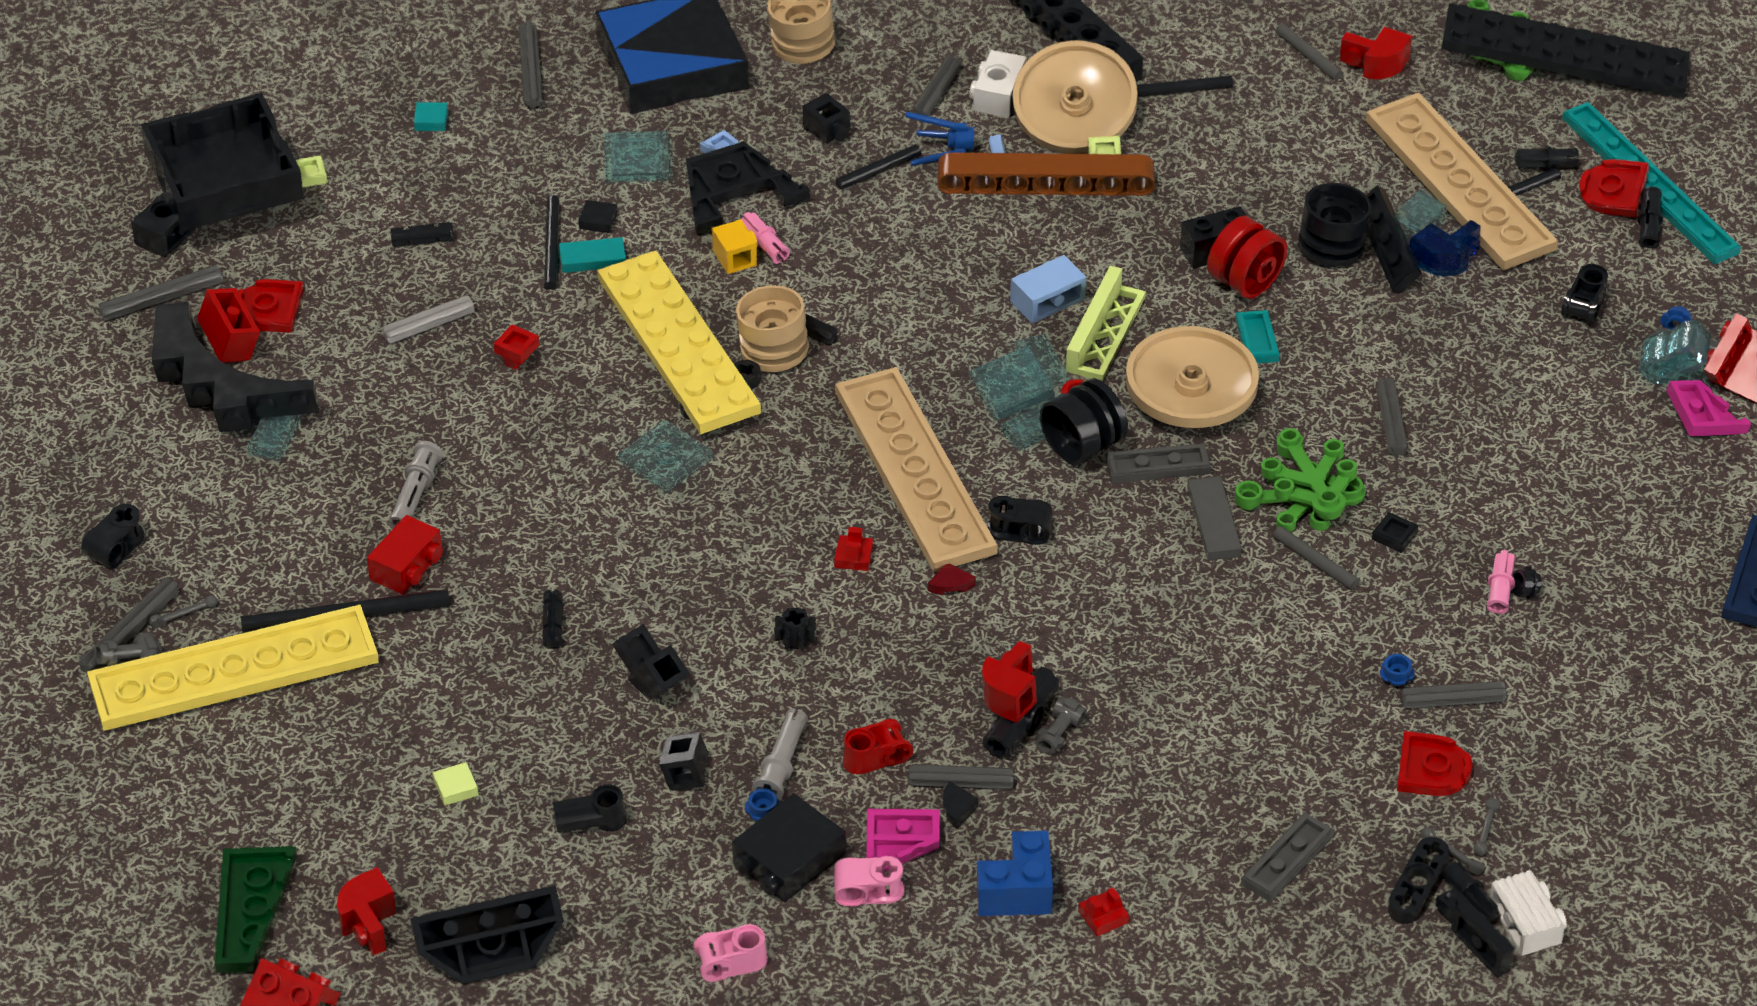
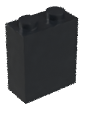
M793 793L732 841L733 864L740 874L744 876L749 875L756 880L765 893L775 895L785 903L846 854V831Z

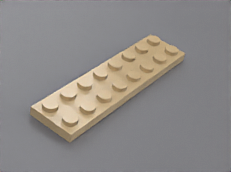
M1420 93L1366 112V122L1503 271L1557 250L1558 240Z
M894 367L836 383L835 393L933 572L939 571L944 565L949 563L958 566L997 555V544L898 368Z

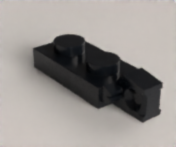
M1455 888L1441 895L1439 894L1435 906L1452 923L1451 931L1496 978L1508 973L1515 950L1509 939L1503 936L1487 920L1486 916L1479 912L1468 901L1467 897Z

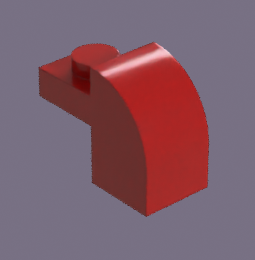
M1384 27L1374 41L1346 32L1341 39L1339 61L1364 69V78L1386 79L1393 77L1404 68L1410 59L1412 35Z
M1019 640L1010 651L1003 654L1000 661L988 656L982 666L983 693L987 707L995 714L1015 723H1018L1037 703L1035 676L1031 675L1033 672L1031 645Z
M376 867L349 880L342 887L337 897L340 930L343 937L353 933L360 946L366 945L373 956L387 950L384 928L379 921L397 914L394 891L379 868Z

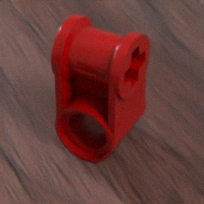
M892 718L885 719L876 724L854 728L845 734L843 766L852 774H865L906 762L913 755L914 749L912 744L905 740L901 734L902 727L899 721Z

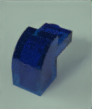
M1470 220L1451 235L1432 223L1427 225L1410 238L1409 245L1419 268L1437 276H1454L1467 271L1469 257L1473 256L1480 247L1481 225Z

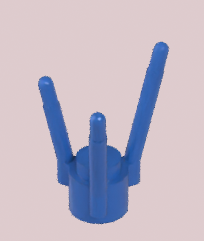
M911 112L905 113L906 118L950 128L948 132L917 130L916 134L918 136L947 138L948 148L954 149L911 160L910 164L912 166L938 161L946 153L973 151V126H967V123H955Z

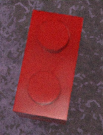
M237 288L207 289L197 319L218 359L222 363L251 360L260 331Z
M405 515L367 556L369 580L404 595L412 585L415 586L420 582L426 569L431 564H436L441 558L443 546L441 544L440 529Z

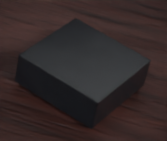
M586 200L578 221L579 229L610 233L618 213L617 204Z
M1388 512L1372 532V540L1402 553L1418 533L1419 525Z

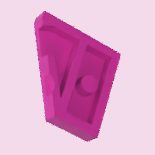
M1701 380L1669 382L1666 391L1689 436L1748 433L1751 426L1750 421L1745 417L1738 420L1728 412L1730 404L1721 397L1716 396Z
M867 809V858L891 856L903 864L939 848L940 809Z

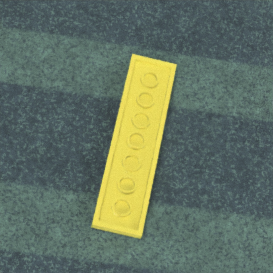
M657 251L642 254L641 256L597 270L600 283L677 400L680 401L679 403L684 407L686 414L700 435L761 414L760 402Z
M356 605L87 671L103 731L379 663V659L361 605Z

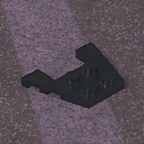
M744 141L686 159L694 226L697 235L723 225V216L715 204L770 187L784 207L810 199V189L804 183L800 185L792 180L791 174L785 170L778 171L771 166V160Z

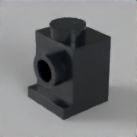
M828 93L802 106L804 130H810L825 143L833 139L841 141L848 135L850 131V111Z
M700 732L666 737L659 766L669 789L672 791L704 787L703 774L709 753Z

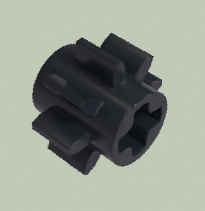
M787 608L783 612L782 617L775 616L774 640H782L785 649L803 650L808 641H815L816 618H808L805 609Z

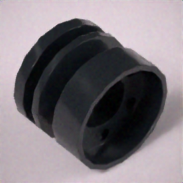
M1324 183L1313 187L1306 194L1298 239V247L1301 253L1310 261L1322 266L1345 267L1356 263L1363 256L1372 207L1369 198L1361 190L1347 184Z
M1096 378L1083 381L1080 385L1071 388L1068 393L1060 394L1044 403L1040 409V423L1048 444L1055 453L1073 466L1079 465L1097 455L1099 450L1107 449L1112 444L1120 442L1128 433L1126 413L1119 398L1107 384Z

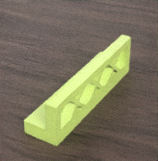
M1109 266L1067 348L1066 372L1103 381L1146 297V291L1121 285L1122 268ZM1119 295L1135 299L1133 303L1120 306L1117 302ZM1116 316L1122 319L1123 324L1109 327L1106 319ZM1109 337L1112 345L1099 349L1095 341ZM1098 358L1102 364L1099 370L1083 366L1085 361Z

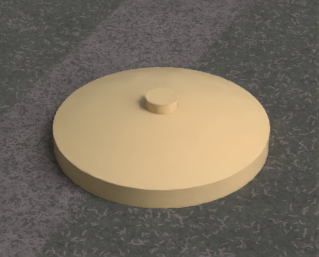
M1087 41L1056 43L1034 54L1019 71L1013 88L1015 116L1023 131L1042 147L1061 153H1089V137L1121 136L1130 126L1137 108L1136 81L1127 63L1118 54L1105 46Z
M1180 326L1156 332L1145 338L1134 348L1129 356L1126 367V386L1134 403L1152 418L1178 427L1206 428L1229 422L1249 408L1258 390V365L1249 349L1234 337L1206 327Z

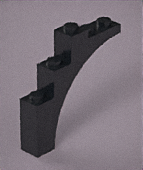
M188 302L156 305L151 360L157 381H182L188 407L213 405L219 432L252 429L253 419L319 412V400L313 380L287 381L269 379L234 369L222 363L208 352L196 337L195 324Z

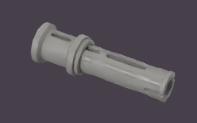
M419 441L413 449L414 458L412 462L407 464L404 470L406 481L398 496L393 512L388 519V525L392 529L405 515L413 516L424 488L431 484L435 477L433 470L435 465L441 462L443 451L432 442Z
M789 709L786 712L785 720L770 755L762 760L760 766L762 772L760 777L754 780L752 791L768 789L776 794L779 801L782 799L784 794L783 784L790 778L793 770L791 759L804 726L808 721L807 715L802 710H798L795 720H793L795 709Z

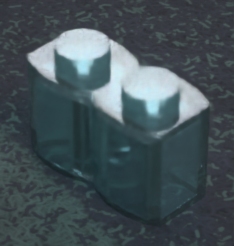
M1699 320L1686 321L1678 324L1671 331L1655 333L1643 341L1638 370L1652 384L1666 383L1674 379L1679 373L1697 371L1707 363L1711 335Z

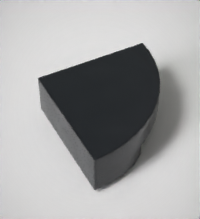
M949 782L943 792V809L948 822L955 828H958L978 808L979 798Z

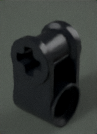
M1587 264L1580 269L1572 287L1566 293L1561 316L1567 317L1572 315L1587 320V324H1594L1606 294L1608 272L1603 266Z
M997 496L990 500L988 512L991 517L986 526L994 540L1022 542L1032 545H1040L1048 541L1053 515L1050 504L1042 500H1027L1008 496ZM1003 505L1005 506V513H1001ZM1001 522H1003V530H1002V531L999 530V527H1000V523H1001Z
M121 504L114 507L98 525L89 530L85 535L81 545L82 553L111 569L116 568L144 540V530L138 523L140 520L138 508L131 504Z

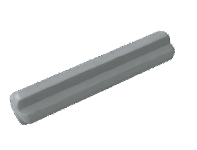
M465 295L384 325L382 328L384 338L389 344L470 315L474 312L473 301L469 296Z

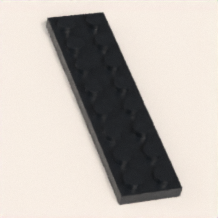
M1449 3L1441 45L1443 50L1684 98L1687 87L1690 55L1688 51L1675 47L1669 48L1654 45L1646 41L1639 42L1624 39L1616 35L1595 33L1586 29L1565 27L1557 23L1531 20L1527 17L1501 14L1497 11H1486L1463 4Z

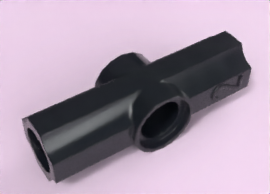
M1042 666L1038 669H1033L1031 675L1035 676L1037 703L1018 723L998 715V718L983 737V747L989 751L990 755L999 759L1010 757L1026 733H1034L1042 720L1045 706L1059 688V679L1054 676L1052 670Z

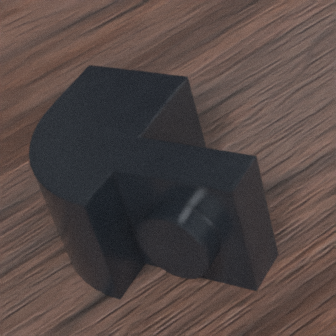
M644 624L617 639L612 644L631 673L627 677L628 680L647 698L653 699L684 681L690 675L673 647L670 645L660 650Z

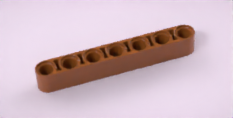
M946 153L938 160L937 185L940 191L945 194L1147 196L1155 188L1154 161L1147 155Z

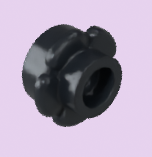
M1525 566L1523 569H1518L1514 572V594L1517 597H1527L1528 600L1534 598L1542 587L1540 574L1536 573L1531 566Z

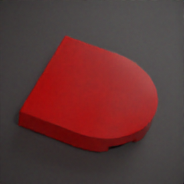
M1616 159L1601 161V165L1590 170L1587 169L1580 178L1579 190L1582 201L1590 209L1601 214L1637 218L1642 199L1641 192L1645 188L1649 173V163Z
M262 279L255 281V285L244 290L242 288L238 290L259 331L292 332L304 290L302 281Z
M1404 731L1397 791L1430 796L1454 794L1463 789L1470 780L1472 772L1471 756L1456 745L1457 741L1452 738Z

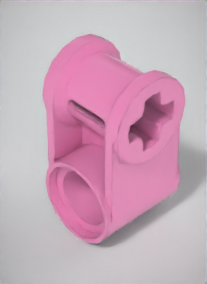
M891 856L859 859L844 858L839 860L834 866L836 902L843 906L897 902L903 897L905 891L904 884L900 880L903 875L902 863ZM885 866L889 867V875H885ZM888 885L890 894H886V886Z
M747 924L720 932H709L698 937L693 944L696 955L701 959V976L708 982L761 970L767 963L765 933L756 925ZM710 943L713 944L714 949H710ZM714 965H717V971L714 970Z

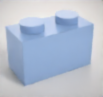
M1065 255L1011 279L1010 302L1032 324L1085 300L1086 276Z

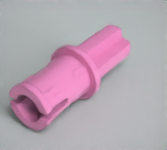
M754 212L743 214L742 221L748 230H753L758 243L757 248H762L775 264L781 262L777 256L778 254L783 260H786L789 257L790 249L776 236L775 229L771 226L767 227Z
M1502 550L1501 553L1495 555L1493 574L1488 577L1490 593L1487 609L1493 613L1504 614L1509 610L1510 591L1515 587L1513 572L1516 558L1514 554L1508 553V550Z

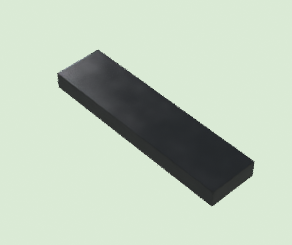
M1377 185L1366 195L1372 205L1367 234L1391 289L1396 293H1401L1422 275V272L1385 189Z

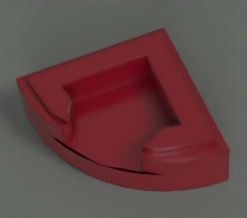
M949 563L944 565L928 582V591L938 595H945V592L959 590L963 593L975 586L976 577Z

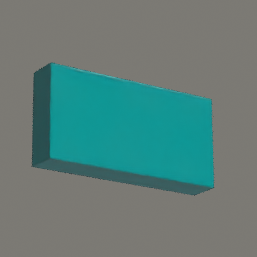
M623 237L559 243L562 273L599 270L626 261Z
M1268 310L1236 312L1235 321L1240 341L1252 353L1257 364L1279 362V351Z

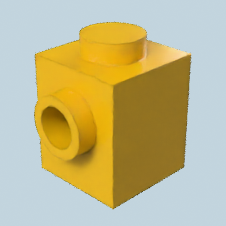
M742 219L712 228L713 252L727 274L757 266V239L753 230H748Z

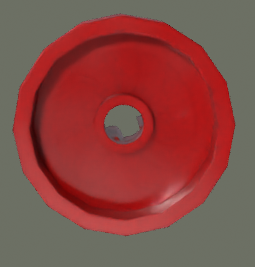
M1248 216L1237 217L1227 224L1212 245L1207 260L1208 273L1219 282L1230 285L1231 289L1247 299L1256 298L1273 284L1281 272L1287 257L1288 246L1286 240L1273 231L1264 229L1263 225Z

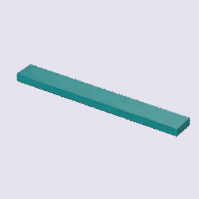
M1589 102L1563 112L1562 119L1604 160L1616 159L1649 163V173L1645 188L1653 186L1661 190L1660 210L1663 216L1714 265L1740 254L1741 246Z

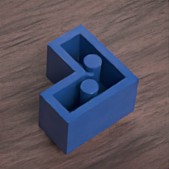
M1012 831L1011 860L977 861L978 916L1052 914L1053 882L1049 832Z

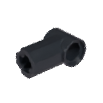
M612 784L598 786L590 796L553 802L558 833L596 826L604 831H616L621 829L627 821L623 793L619 787Z

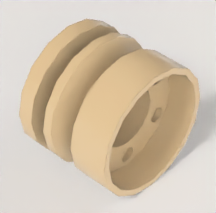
M768 0L772 47L778 57L786 62L803 64L820 60L832 51L835 45V32L831 0Z
M768 285L747 292L738 301L736 318L743 360L755 361L760 366V371L762 372L789 370L802 362L807 356L809 342L805 326L804 302L795 290L784 286Z

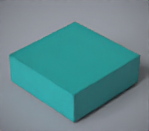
M416 102L414 130L446 131L448 104L446 102Z

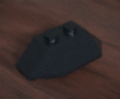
M556 885L413 917L410 918L418 956L460 984H466L535 968L563 924L564 919Z

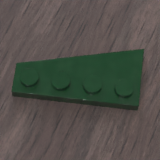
M296 846L223 848L215 950L216 973L254 971L297 858Z

